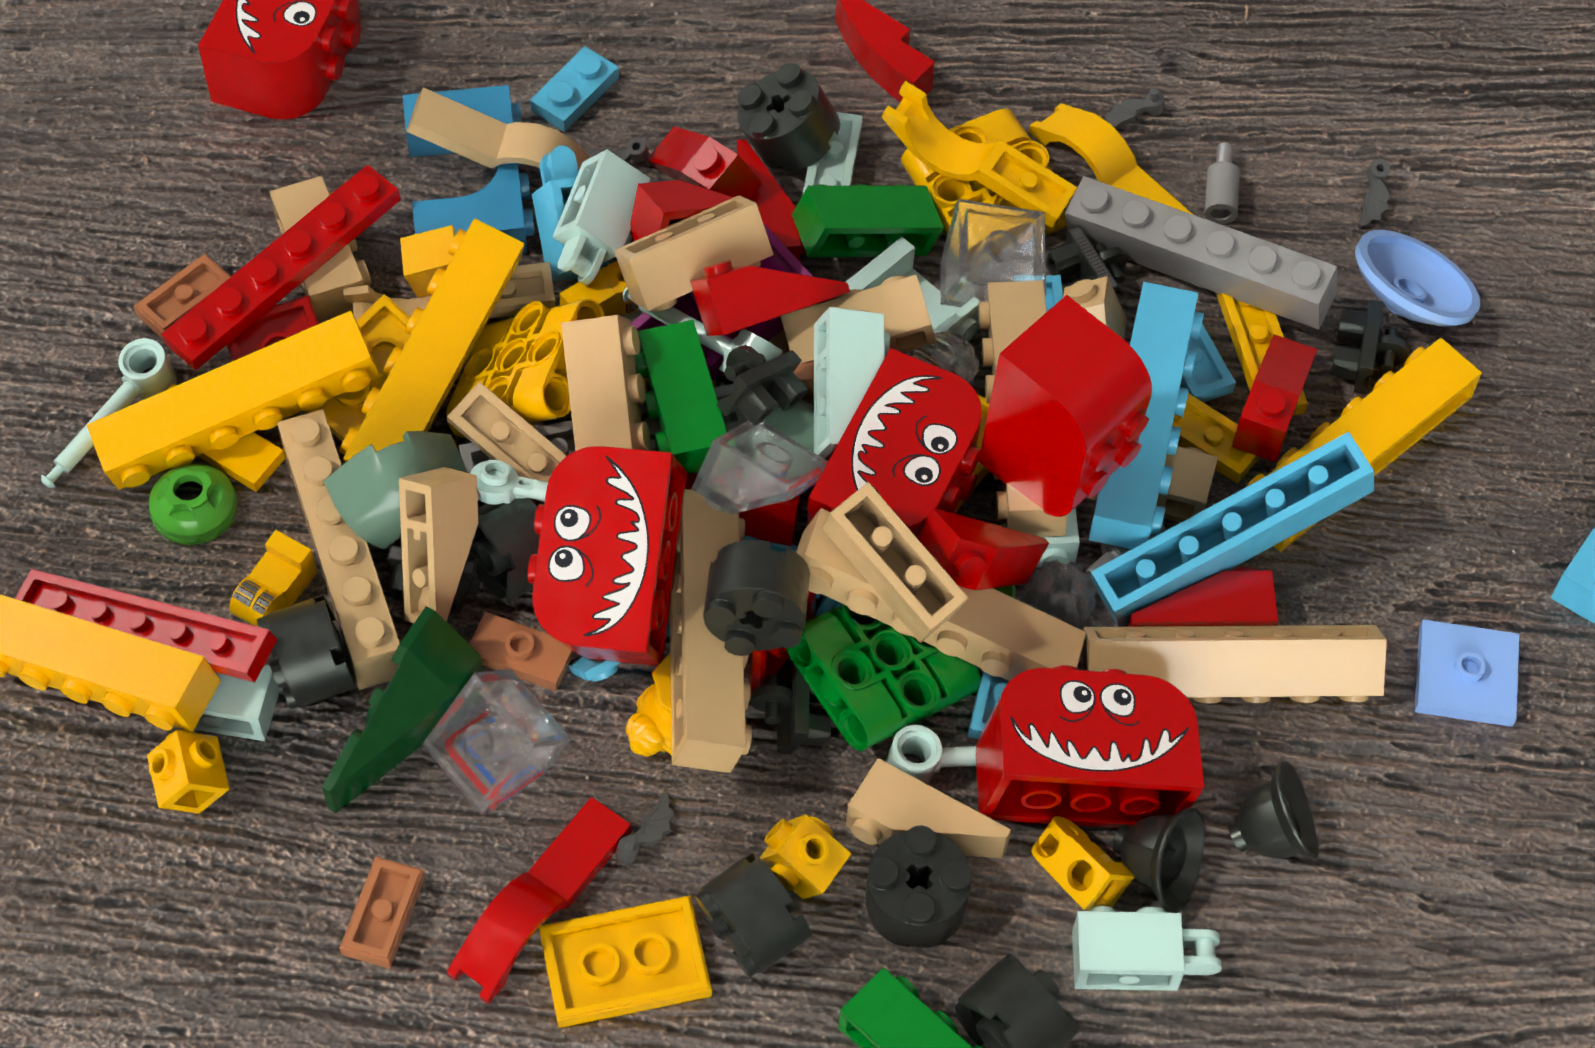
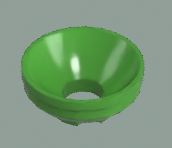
M190 463L167 471L154 484L149 497L150 517L156 530L166 539L182 545L207 543L219 537L233 523L238 506L236 492L228 477L215 467L201 463ZM185 482H197L203 486L201 494L193 500H181L175 496L177 488Z

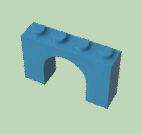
M509 85L435 92L503 123L522 122L520 102L511 103ZM419 93L403 95L406 131ZM406 132L410 157L454 153ZM520 163L500 164L494 167L497 172L489 184L473 194L455 198L413 201L415 234L453 225L456 232L460 228L467 231L473 219L476 218L525 243L522 255L527 254L526 236L535 235L532 208L523 209L522 200L530 199L528 172L519 173L518 165Z

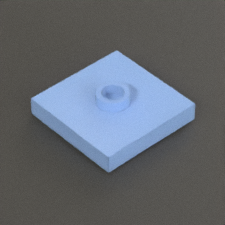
M1422 619L1418 637L1414 712L1513 727L1517 719L1519 633Z

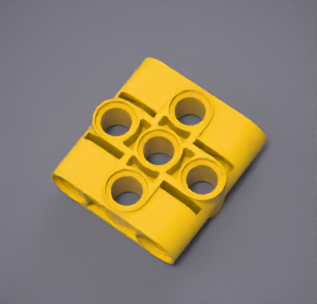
M1010 109L996 110L948 129L959 137L975 143H993L1000 139L1052 171L1049 166L1050 155L1048 150L1042 144L1031 140ZM908 148L902 154V166L915 186H927L944 226L943 230H945L967 264L985 261L1067 226L1065 211L1068 205L1053 228L976 180L963 181L948 178L931 170L917 159Z
M583 299L552 308H547L540 301H533L523 307L516 317L486 325L465 365L462 376L448 404L446 415L448 416L479 381L532 427L537 422L560 418L569 414L571 407L561 323L605 317L601 306L593 299ZM448 422L450 429L455 435L460 438H466Z

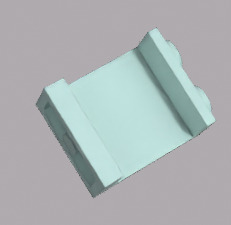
M901 237L846 282L850 290L860 289L863 291L879 286L883 281L893 276L903 275L909 277L917 274L937 343L910 350V356L938 367L953 347L958 343L966 344L978 331V303L981 301L974 296L961 308L913 269L915 247Z

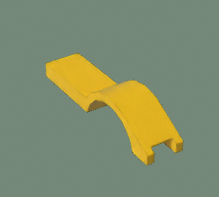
M905 81L899 91L903 100L896 110L888 105L881 118L917 159L931 170L948 178L963 181L976 180L1053 228L1078 187L1000 139L993 143H975L959 137L948 130L935 117L928 105L926 93Z
M1061 103L1055 107L1054 114L1042 122L1035 121L1030 125L1029 133L1044 146L1050 142H1062L1072 147L1085 159L1094 171L1098 181L1192 214L1137 165L1135 156L1124 138L1110 123L1098 115Z

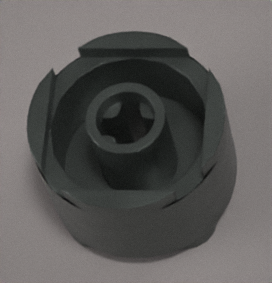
M788 63L783 65L778 71L763 77L755 84L745 86L737 97V101L740 104L737 115L739 126L765 165L772 169H775L774 166H784L786 171H797L814 164L826 155L831 148L828 141L834 131L838 135L840 119L814 76L802 70L798 64Z
M518 498L508 504H485L478 508V526L472 541L478 557L470 561L476 562L478 577L489 592L499 600L506 597V602H509L533 590L534 584H529L528 565L531 555L538 554L540 535L535 533L534 528L535 514L538 507L536 499Z
M744 540L724 546L718 551L717 559L713 563L711 561L703 619L708 630L715 637L725 642L724 648L729 653L746 656L754 650H773L781 647L793 648L800 644L805 628L810 571L805 560L795 551L786 547L785 555L770 550L771 542Z
M325 595L305 600L257 619L258 627L269 629L277 638L271 651L274 659L270 660L269 663L279 689H283L290 709L301 708L357 688L356 678L343 637L339 635L335 623H331L336 619Z
M923 825L914 826L907 831L897 833L889 837L877 848L868 868L865 897L868 918L881 936L896 945L904 947L907 944L924 945L923 948L943 943L959 929L966 912L972 879L971 868L962 850L947 837Z
M753 852L748 853L700 888L701 892L695 895L697 902L704 911L702 916L719 939L724 936L734 949L732 952L733 957L749 978L757 972L763 973L812 936L810 927L803 915L795 920L790 915L793 912L790 904L793 902V899L769 867L759 857L755 859Z
M1007 954L971 985L956 1000L958 1003L954 1005L961 1025L973 1042L980 1047L986 1043L989 1048H1063L1080 1032V1026L1077 1021L1055 999L1060 994V990L1052 978L1040 969L1032 974L1012 954Z

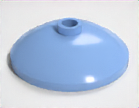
M1388 230L1369 231L1362 236L1356 245L1355 256L1361 275L1381 302H1384L1383 304L1394 314L1419 323L1437 326H1456L1470 322L1478 312L1480 297L1474 284L1455 263L1431 246L1410 236Z

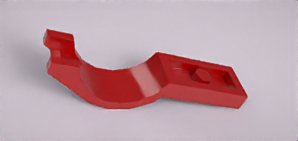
M590 797L530 870L509 882L491 901L447 970L448 976L457 981L465 973L483 986L479 996L483 1002L489 1005L506 984L509 972L517 956L530 937L553 913L562 908L569 909L616 852L620 839L632 833L631 824L593 797Z

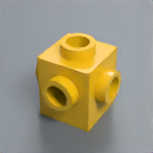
M184 729L176 730L167 735L162 743L147 754L149 772L152 777L158 808L200 814L230 790L217 736L198 734Z
M805 814L788 821L782 819L776 823L764 839V843L768 847L760 856V859L769 867L787 891H794L802 899H806L825 892L851 853L832 837L833 831L826 823L816 817Z

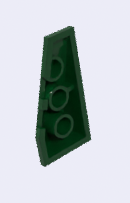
M425 606L405 635L391 659L398 666L389 685L384 690L375 688L368 703L371 706L366 716L364 731L356 729L351 733L322 786L327 809L334 813L339 812L459 717L467 703H475L485 687L486 678L483 673L481 655L435 610Z

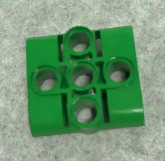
M842 603L806 620L800 644L793 648H786L791 660L845 740L857 751L866 750L893 736L906 726L921 725L925 718L977 692L981 682L976 665L956 656L946 655L939 651L937 647L924 641L920 643L917 638L903 635L894 630L893 627L868 615L855 613Z

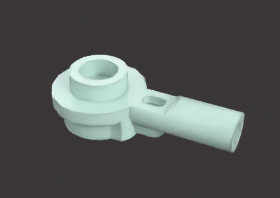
M500 460L481 462L470 471V474L477 475L478 500L492 505L509 504L514 499L519 498L545 501L548 482L519 477L513 467Z

